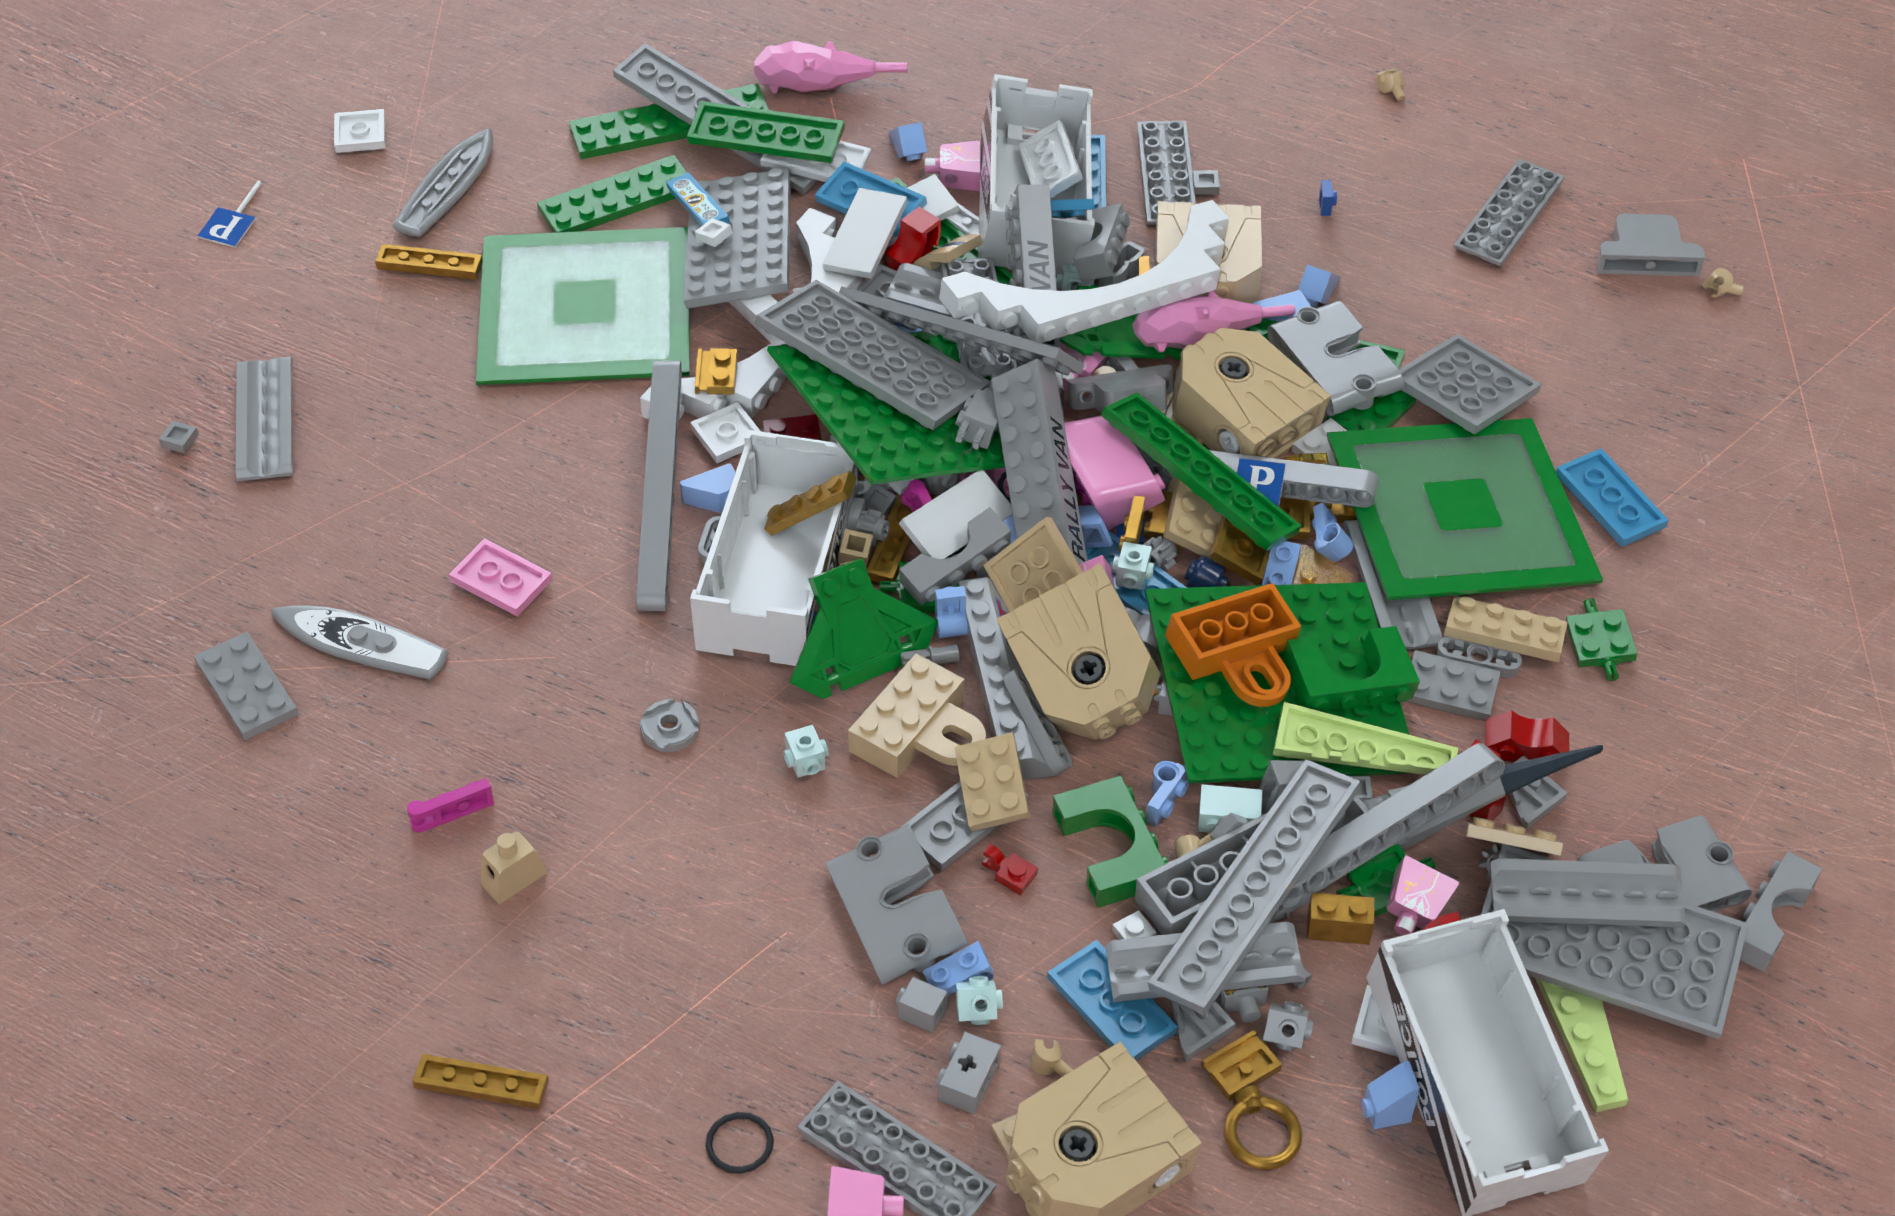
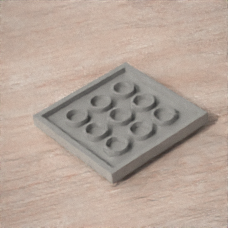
M1456 334L1399 369L1404 380L1402 391L1473 434L1478 433L1537 395L1542 385L1459 334Z

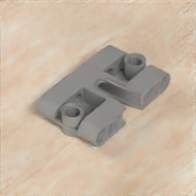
M1336 301L1319 308L1302 307L1298 310L1297 316L1272 324L1267 328L1270 343L1313 379L1314 383L1316 382L1331 395L1326 409V413L1329 416L1352 408L1368 409L1373 405L1374 397L1381 398L1400 391L1404 387L1402 374L1378 345L1353 350L1361 345L1359 332L1363 330V327L1341 301Z
M1696 816L1657 829L1658 838L1651 843L1658 864H1674L1680 867L1683 902L1717 912L1738 905L1752 895V889L1733 861L1734 851L1732 847L1720 841L1704 816ZM1629 839L1588 852L1576 860L1650 863Z
M910 824L904 825L879 838L876 836L864 837L858 842L855 849L825 862L882 985L907 974V971L911 969L923 972V970L935 964L937 957L941 955L943 957L968 945L942 889L914 896L896 905H891L895 901L912 894L934 878L929 862ZM918 950H924V951H923L922 953H920V954H917V955L914 954V953L917 952Z

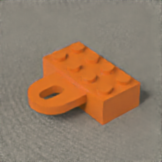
M1271 583L1172 614L1165 637L1192 680L1221 671L1240 699L1254 706L1268 707L1281 702L1288 692L1291 682L1290 673L1278 653L1284 651L1287 640L1297 639L1301 625L1274 584ZM1258 671L1262 673L1272 689L1265 690L1259 687L1250 672Z

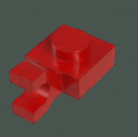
M991 843L983 852L986 858L982 861V865L997 872L995 881L1019 895L1023 894L1038 873V867L1014 853L1007 859L1001 850Z

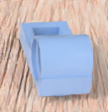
M1324 503L1313 506L1314 519H1312V525L1316 531L1314 545L1318 554L1324 555L1332 564L1346 557L1352 551L1353 541L1337 524V518Z
M1284 541L1270 550L1262 585L1271 583L1274 585H1290L1293 583L1300 558L1301 544Z
M949 586L935 590V619L938 620L936 628L939 639L963 636L968 633L964 586Z
M1162 761L1154 767L1152 782L1154 796L1147 806V823L1157 827L1163 817L1167 819L1170 816L1177 797L1182 798L1186 793L1189 783L1186 781L1187 777L1183 765L1171 761Z
M978 941L923 970L928 984L947 991V996L956 992V982H969V978L976 976L988 977V981L994 978L990 962Z

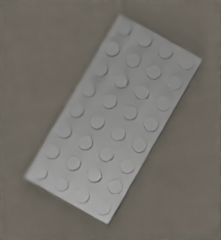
M774 168L766 172H750L742 176H727L719 180L699 181L698 183L728 214L732 234L716 247L697 241L695 231L701 225L689 213L684 286L686 309L789 292L791 184L789 168Z
M814 280L757 314L754 323L764 329L766 333L776 336L786 342L788 346L796 348L810 359L828 367L833 373L843 376L855 386L863 388L877 399L885 401L895 407L900 413L910 416L922 426L932 430L962 410L968 396L973 398L977 389L984 390L988 388L990 383L984 377L818 280Z
M1502 844L1497 858L1553 860L1506 844ZM1491 882L1481 915L1493 912ZM1683 902L1686 927L1508 922L1507 928L1528 976L1719 1039L1722 1035L1749 923Z

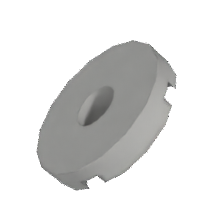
M674 699L662 700L648 707L643 713L644 717L640 722L643 740L651 748L662 752L678 751L692 744L698 736L700 726L696 710L688 703L683 701L682 703L675 702ZM666 722H675L677 724L673 728L663 727V724Z

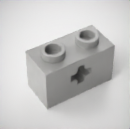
M965 1032L960 1043L955 1042L949 1054L950 1063L947 1069L942 1068L938 1075L936 1086L939 1087V1101L976 1114L1000 1064L1001 1045Z

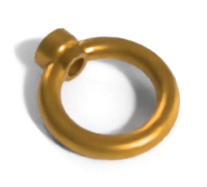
M1257 1085L1247 1086L1236 1092L1235 1098L1237 1103L1228 1112L1224 1122V1137L1231 1153L1245 1165L1260 1170H1273L1288 1164L1297 1155L1302 1143V1129L1295 1113L1283 1102L1272 1097L1262 1096L1261 1090ZM1265 1109L1280 1116L1289 1130V1140L1284 1150L1276 1155L1267 1157L1249 1152L1241 1144L1237 1135V1125L1244 1114L1251 1115Z

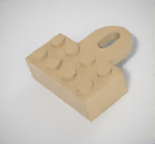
M916 653L849 728V752L898 779L920 752L943 764L958 766L954 747L959 745L945 738L944 734L954 732L970 742L986 739V732L978 718L959 708L964 702L965 679Z

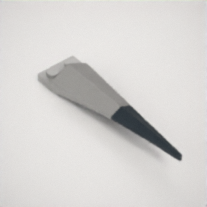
M1603 745L1505 765L1503 774L1496 781L1394 845L1399 844L1402 850L1408 849L1459 819L1524 786L1601 753ZM1406 787L1388 790L1389 794L1362 802L1370 810Z

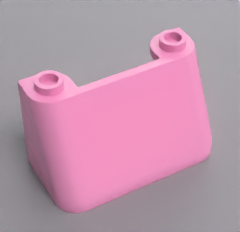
M1102 416L1064 423L1072 470L1086 492L1091 505L1094 506L1103 520L1107 531L1124 523L1126 514L1130 515L1134 495L1145 497L1144 512L1165 501L1161 491L1165 488V485L1159 474H1152L1135 444L1118 429L1112 427Z

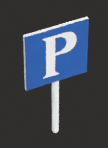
M256 182L236 211L217 207L197 235V238L236 248L256 220V217L241 212L259 189L262 182Z
M1239 458L1237 474L1279 507L1286 464Z

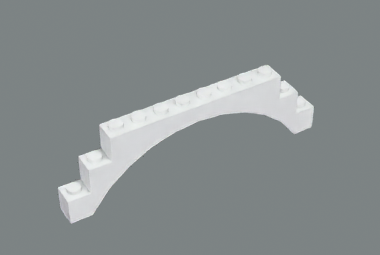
M1213 200L1191 206L1186 232L1174 251L1163 262L1144 274L1118 284L1086 290H1036L1001 284L968 272H962L942 278L939 299L955 319L979 312L993 330L1000 331L1019 325L1032 341L1043 343L1216 290L1221 270L1217 265L1221 264L1225 246L1222 239H1225L1229 217Z
M809 208L796 222L797 242L810 265L811 282L818 280L837 292L840 291L841 286L858 290L864 283L862 277L824 270L822 263L838 233L836 230V218ZM766 346L749 358L737 363L734 395L707 394V392L701 391L699 394H695V377L682 378L679 419L684 412L701 418L736 402L741 405L749 417L753 418L759 410L766 406L772 394L779 391L787 376L767 352L768 346ZM651 386L640 398L642 417L649 419Z

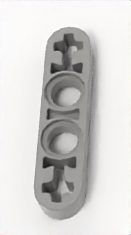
M1019 667L1014 668L1004 675V683L1047 765L1054 773L1060 774L1072 766L1070 754L1054 724L1042 710L1023 670Z

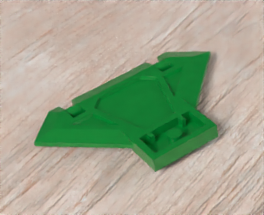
M1078 285L1077 290L1095 289L1099 287L1096 285ZM1138 314L1060 337L1062 344L1084 356H1093V352H1099L1102 356L1164 359L1165 355H1170L1173 359L1181 360V352L1183 350L1166 347L1164 352L1159 353L1154 347L1145 346L1135 335L1132 326Z
M863 558L855 559L808 578L818 606V612L789 683L821 699L832 696L830 686L838 684L841 691L849 689L902 666L901 653L926 649L930 644L938 620L873 588ZM905 636L907 642L901 644L899 638ZM831 667L833 673L826 675L824 669Z

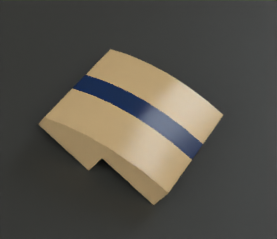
M981 234L960 236L919 258L912 265L934 270L940 267L941 263H949L982 245Z

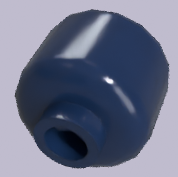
M1201 556L1197 560L1193 558L1184 576V579L1187 580L1188 588L1225 587L1228 580L1224 576L1225 567L1206 556Z

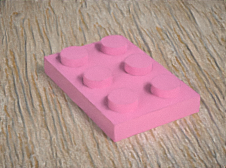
M485 538L449 574L450 582L517 617L552 581L551 572Z

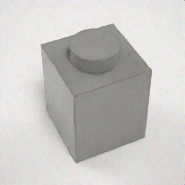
M913 977L907 988L903 986L898 993L896 1004L899 1005V1019L934 1033L947 1010V991Z

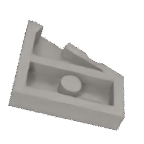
M1522 756L1514 763L1526 761L1528 759ZM1546 776L1508 795L1522 827L1527 830L1563 803L1568 793Z
M1170 1000L1174 1021L1178 1026L1177 1034L1183 1058L1186 1062L1235 1031L1236 1023L1216 1001H1214L1208 1012L1203 1015Z

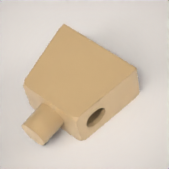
M518 831L512 834H501L497 839V843L481 855V886L499 905L547 874L537 851Z

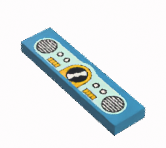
M689 172L666 182L668 190L701 226L712 218L727 224L730 223L728 214Z

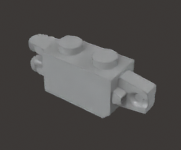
M977 389L973 398L968 396L963 410L960 411L955 423L956 426H959L956 442L962 443L965 440L972 443L971 448L978 450L979 446L988 449L999 427L994 393L991 389Z

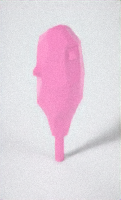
M797 41L766 46L754 61L755 76L762 85L769 86L772 93H777L779 88H788L802 93L834 90L847 83L872 77L876 72H907V63L875 62L844 51H836L833 42H828L825 48Z
M1214 291L1207 292L1206 296L1196 295L1139 313L1132 326L1135 335L1145 346L1154 347L1160 353L1164 352L1166 347L1184 349L1189 344L1194 345L1207 333L1213 334L1220 328L1244 330L1260 323L1262 318L1294 315L1295 307L1294 305L1262 308L1261 305L1219 298Z

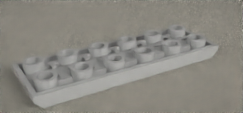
M1186 121L1137 122L1146 225H1156L1158 201H1167L1168 203L1190 202L1196 204Z
M1518 159L1454 244V248L1479 256L1490 263L1502 267L1559 190L1564 176L1528 161Z
M993 258L953 260L949 263H941L942 278L968 272L998 282ZM979 312L957 318L958 320L992 329ZM1009 328L1000 330V332L1010 334ZM959 340V343H956L960 364L982 377L992 376L993 371L1005 367L1017 368L1016 360L1009 358V354L1003 353L1002 356H998L988 352L987 348L982 346L978 350L965 345V342Z
M909 263L900 265L884 298L951 317L950 312L939 299L942 282L941 272ZM1016 326L1009 328L1011 335H1013V330L1016 329Z
M292 357L273 358L265 361L237 362V481L293 476Z
M1358 520L1344 521L1346 533L1353 541L1352 551L1362 582L1367 584L1379 628L1397 626L1406 650L1438 646L1442 635L1429 597L1388 601Z
M1502 858L1490 862L1493 912L1505 909L1509 922L1686 927L1680 867L1674 864Z
M1289 922L1267 924L1223 990L1304 982L1305 977L1294 924ZM1182 933L1113 940L1106 944L1113 1002L1164 997L1149 990L1148 982Z
M838 1080L797 1127L804 1138L850 1169L883 1176L885 1178V1192L893 1196H904V1205L920 1216H974L997 1187L995 1183Z

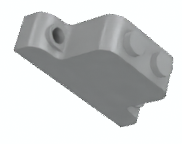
M1620 214L1616 218L1612 241H1606L1600 246L1596 271L1597 274L1700 276L1705 254L1701 246L1682 242L1678 221L1673 216Z
M1169 364L1066 379L1068 405L1072 409L1077 410L1095 408L1101 414L1106 406L1136 392L1158 410L1163 411L1167 409L1166 396L1173 391L1174 386L1173 367ZM1088 391L1090 393L1089 397L1082 398L1084 392Z

